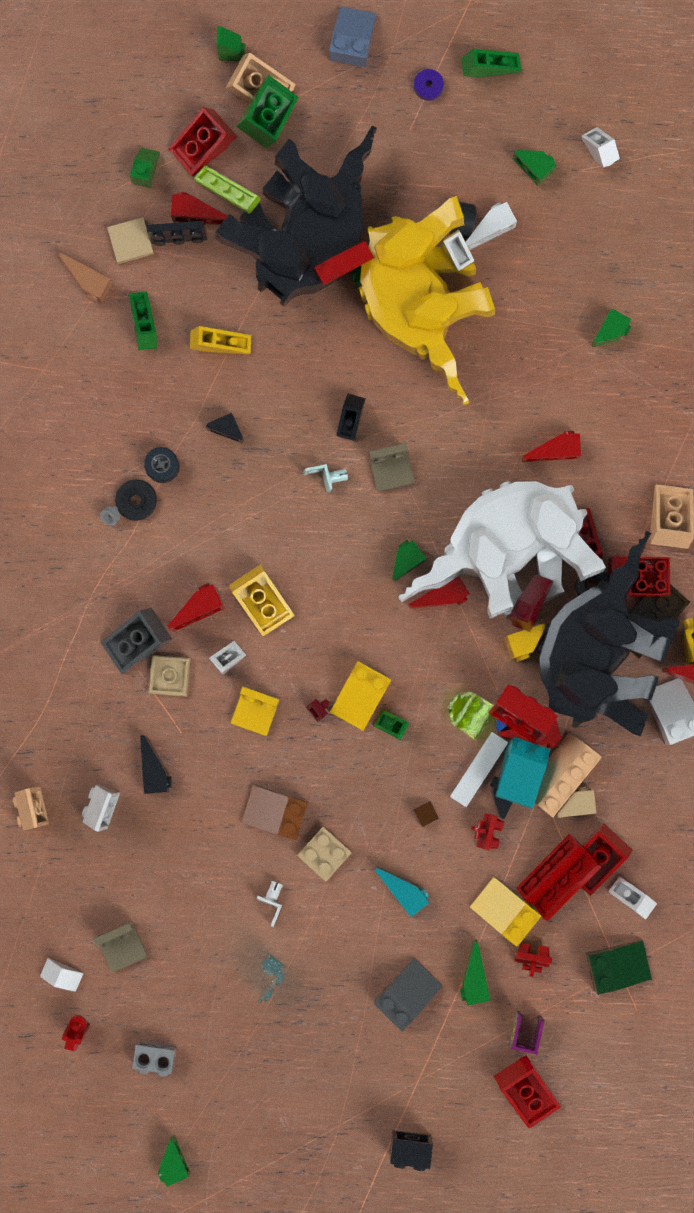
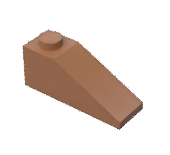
M60 253L61 260L87 295L86 298L95 303L96 301L103 303L113 285L111 279Z

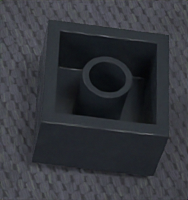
M392 1130L389 1153L390 1164H394V1167L404 1169L406 1166L413 1167L417 1171L430 1169L433 1149L431 1135Z

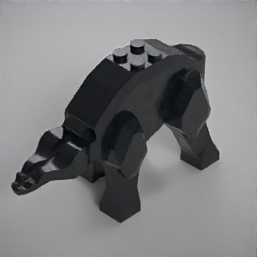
M371 126L363 142L347 154L338 174L330 178L319 174L300 159L296 144L291 139H288L276 154L274 165L281 169L284 175L277 170L263 187V195L266 198L287 209L282 229L276 230L265 217L260 203H258L250 214L244 211L240 216V222L229 214L216 230V240L220 243L247 253L257 260L256 278L258 290L263 292L268 288L281 299L280 304L285 307L294 297L315 294L333 284L334 281L323 286L314 267L358 245L363 227L362 196L360 194V183L364 169L363 162L371 153L377 127Z
M649 531L645 532L644 538L638 540V545L631 547L625 565L612 571L609 583L601 581L597 587L587 590L565 604L553 618L551 624L547 623L544 634L547 636L545 642L540 643L538 653L541 654V680L549 695L548 707L555 713L573 717V728H577L583 722L593 720L600 713L609 717L634 735L641 737L649 713L636 709L628 699L645 698L652 700L659 676L651 674L641 677H628L612 674L626 660L631 650L665 662L670 644L673 643L679 625V620L673 618L655 621L636 615L628 609L626 603L627 595L639 575L641 554L652 535Z

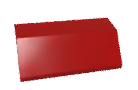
M568 834L516 888L523 899L534 905L542 918L549 921L601 868V865L571 834Z

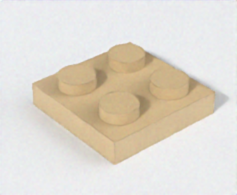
M323 826L297 856L326 882L352 852Z

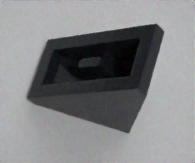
M232 413L211 421L206 425L207 431L242 444L244 442Z

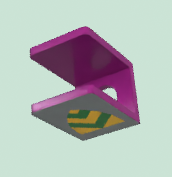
M516 1011L509 1045L511 1049L537 1055L544 1019L542 1016H538L533 1045L519 1044L516 1042L522 1014L520 1011Z

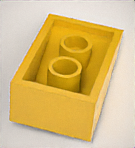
M261 564L229 585L232 593L262 636H265L295 616Z
M357 661L330 713L364 731L391 679Z
M495 877L490 880L470 905L473 911L516 947L541 917L539 913Z

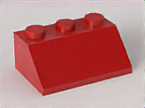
M509 684L503 689L488 712L489 715L535 744H538L547 736L558 717L551 708L543 707L535 698L524 695L518 687L510 686Z

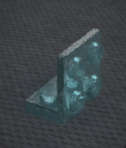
M269 953L265 955L261 962L262 970L270 976L272 974L275 976L260 994L257 1000L259 1004L263 1000L265 1002L268 1001L273 994L274 985L279 986L286 975V966Z

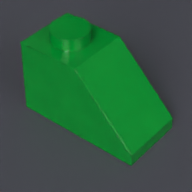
M217 26L216 46L219 60L240 62L242 55H245L246 44L242 43V36L224 27Z
M145 148L140 149L134 158L130 173L133 184L151 188L160 152Z
M516 150L514 152L513 160L537 186L555 171L556 162L551 155H547L544 151Z
M611 308L591 346H601L619 341L623 335L627 336L632 327L629 325L631 318Z
M406 540L398 546L399 550H397L392 577L394 582L426 561V557L414 540L411 542Z
M172 1136L168 1143L158 1171L159 1179L162 1183L165 1182L166 1187L184 1180L190 1175L189 1167L175 1136Z

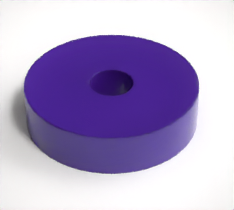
M425 69L416 75L414 91L419 98L431 101L441 95L444 81L439 72L433 69ZM431 83L432 86L427 87L425 84Z

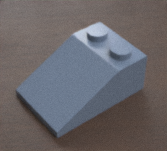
M340 7L329 49L330 61L366 68L377 13Z

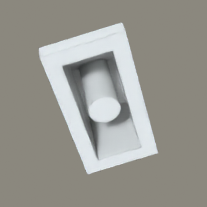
M598 127L581 135L593 159L603 168L612 165L620 159L615 139Z
M620 876L608 891L644 919H647L657 905L650 897Z

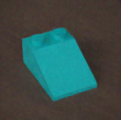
M513 737L506 748L496 797L533 809L547 767L550 749Z

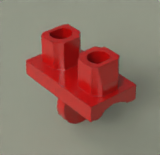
M484 813L483 820H478L477 827L471 826V830L476 831L474 839H478L476 847L488 851L489 849H498L500 841L498 838L493 837L494 830H503L504 821L498 819V816Z
M521 943L518 952L514 956V962L524 963L522 970L529 971V977H533L534 972L542 973V967L549 968V965L552 964L549 947L539 946L537 955L530 954V944Z
M75 1015L70 1019L61 1039L66 1041L64 1049L76 1052L78 1045H81L90 1027V1023H87L83 1016Z

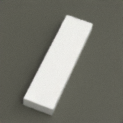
M491 732L450 797L467 807L508 742Z

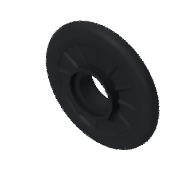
M134 479L121 485L116 493L115 503L123 517L139 521L153 513L157 504V496L149 483ZM134 495H139L141 497L140 504L133 505L131 498Z

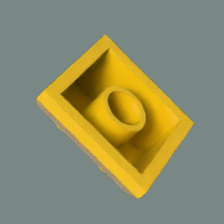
M545 624L532 627L530 632L523 630L507 635L504 638L511 660L516 659L519 662L530 657L529 654L534 652L545 629Z

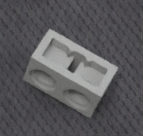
M138 1041L135 1046L132 1069H136L138 1073L148 1074L150 1071L156 1072L158 1076L166 1077L168 1074H172L174 1070L177 1047ZM141 1054L149 1056L150 1060L148 1063H143L140 1060ZM166 1057L169 1060V1064L166 1066L161 1065L159 1058Z

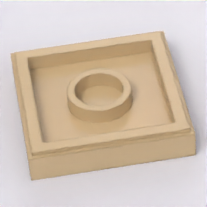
M143 217L107 227L118 264L154 254Z
M152 655L148 693L187 697L191 658Z

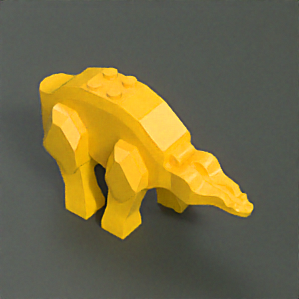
M457 196L449 198L420 222L414 223L410 219L394 216L391 217L392 223L374 229L371 226L368 227L367 232L370 238L368 247L374 259L361 265L360 281L362 286L358 288L363 303L367 302L365 309L368 319H373L376 327L394 344L413 355H418L422 360L429 357L432 370L445 376L448 389L452 393H456L457 399L463 400V405L466 406L469 404V400L458 381L456 361L444 339L451 324L472 315L487 318L494 316L495 307L488 287L483 288L481 282L459 291L449 292L446 283L438 275L440 273L456 272L470 277L476 274L474 261L458 271L442 247H435L452 229L464 225V216Z

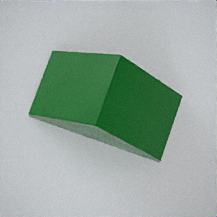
M382 709L374 727L401 740L409 722Z

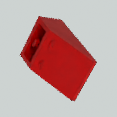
M612 556L609 558V577L614 569L625 565L628 557ZM640 557L639 575L627 597L670 596V557Z

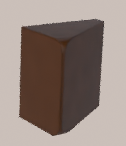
M431 801L413 809L421 827L439 819Z

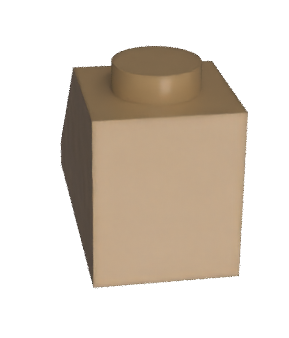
M588 786L577 787V791L573 792L555 816L560 818L597 813L594 790H588Z

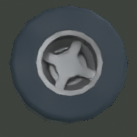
M157 447L146 455L144 468L153 481L158 483L170 482L179 472L180 463L172 450L166 447Z

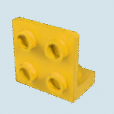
M242 686L241 696L231 724L267 736L280 700Z

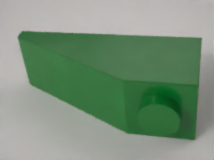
M472 49L461 58L463 76L481 78L520 73L522 71L519 53Z
M147 291L129 293L138 351L156 349L157 333Z
M477 940L472 942L462 982L463 989H460L462 1001H466L467 1006L491 1001Z

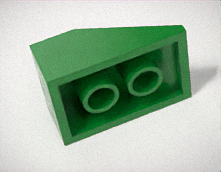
M268 75L247 106L236 127L267 149L276 142L299 97Z

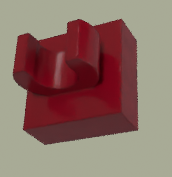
M315 699L306 708L314 719L319 722L328 714L325 709L331 704L327 699L321 703Z

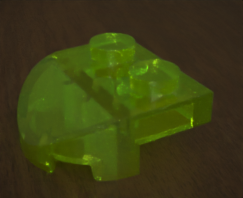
M472 692L457 695L449 704L450 721L459 730L477 740L491 717L488 712L493 704Z

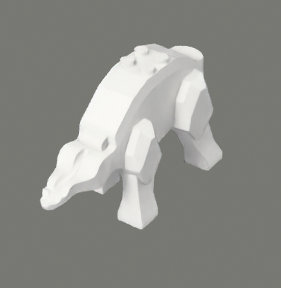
M507 481L502 483L500 488L495 491L492 488L483 491L482 496L465 510L451 536L450 544L445 547L444 556L438 557L434 561L432 570L428 574L414 579L412 587H407L405 594L399 595V600L403 602L420 591L440 588L456 577L466 574L480 577L489 597L487 607L489 618L504 613L505 618H509L517 599L522 594L514 573L519 572L533 557H536L539 576L553 580L544 603L562 596L564 593L561 585L562 559L577 571L581 581L604 572L606 567L603 560L578 535L587 511L586 509H577L571 494L575 491L572 485L553 488L537 481L514 483Z

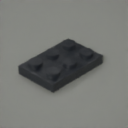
M204 221L147 225L150 241L156 246H163L166 243L181 245L192 241V243H202L204 240H208Z

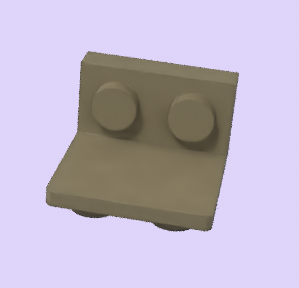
M407 443L369 451L378 492L414 484Z
M133 921L93 939L96 946L100 945L111 972L120 970L147 957Z

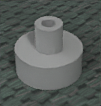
M115 506L105 507L100 513L101 520L106 525H116L120 520L118 508Z

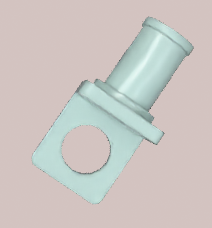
M327 464L306 468L303 471L304 475L322 472L327 493L331 492L332 483L348 480V474L345 475L347 473L346 469L329 472Z

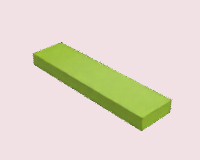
M206 165L203 166L194 178L197 184L248 214L261 201L258 195Z

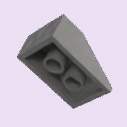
M148 608L137 612L101 643L120 673L124 674L171 641L172 638L153 609Z
M414 958L374 999V1005L403 1032L439 991L442 985Z

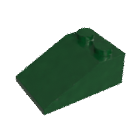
M643 940L586 952L593 988L598 995L652 980Z

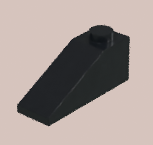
M140 735L144 794L169 792V788H172V777L168 776V771L147 735Z

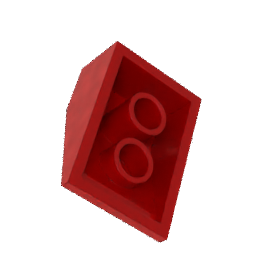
M203 107L168 149L189 174L194 176L204 165L209 164L224 152L237 135L214 109Z
M207 583L198 587L199 591L192 595L168 624L169 630L175 632L226 609L214 584L210 585Z
M604 823L583 844L601 865V868L581 887L590 896L629 858L633 851Z
M527 1054L494 1075L501 1092L528 1129L561 1108L559 1102Z

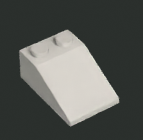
M677 678L656 686L653 698L648 700L665 744L671 745L694 736V702L683 681Z
M96 785L95 788L92 787L88 796L91 800L82 812V817H84L83 823L97 832L106 830L121 792L101 785Z

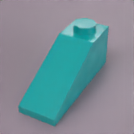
M379 867L375 868V872L410 917L429 904L427 898L430 896L423 887L419 889L417 885Z

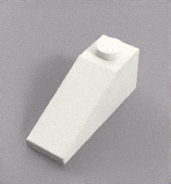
M497 203L491 207V210L465 242L470 250L516 227L517 220L508 203Z

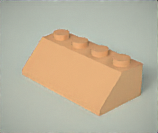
M568 733L548 758L535 805L553 818L602 757L587 744L571 733Z

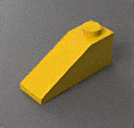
M198 326L190 332V349L214 353L251 354V335Z

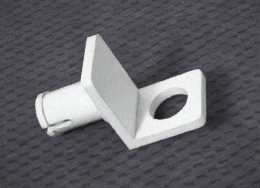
M271 881L266 897L257 896L256 898L260 902L277 908L270 926L272 928L282 907L276 901L283 885L278 883L276 890H274L275 881Z

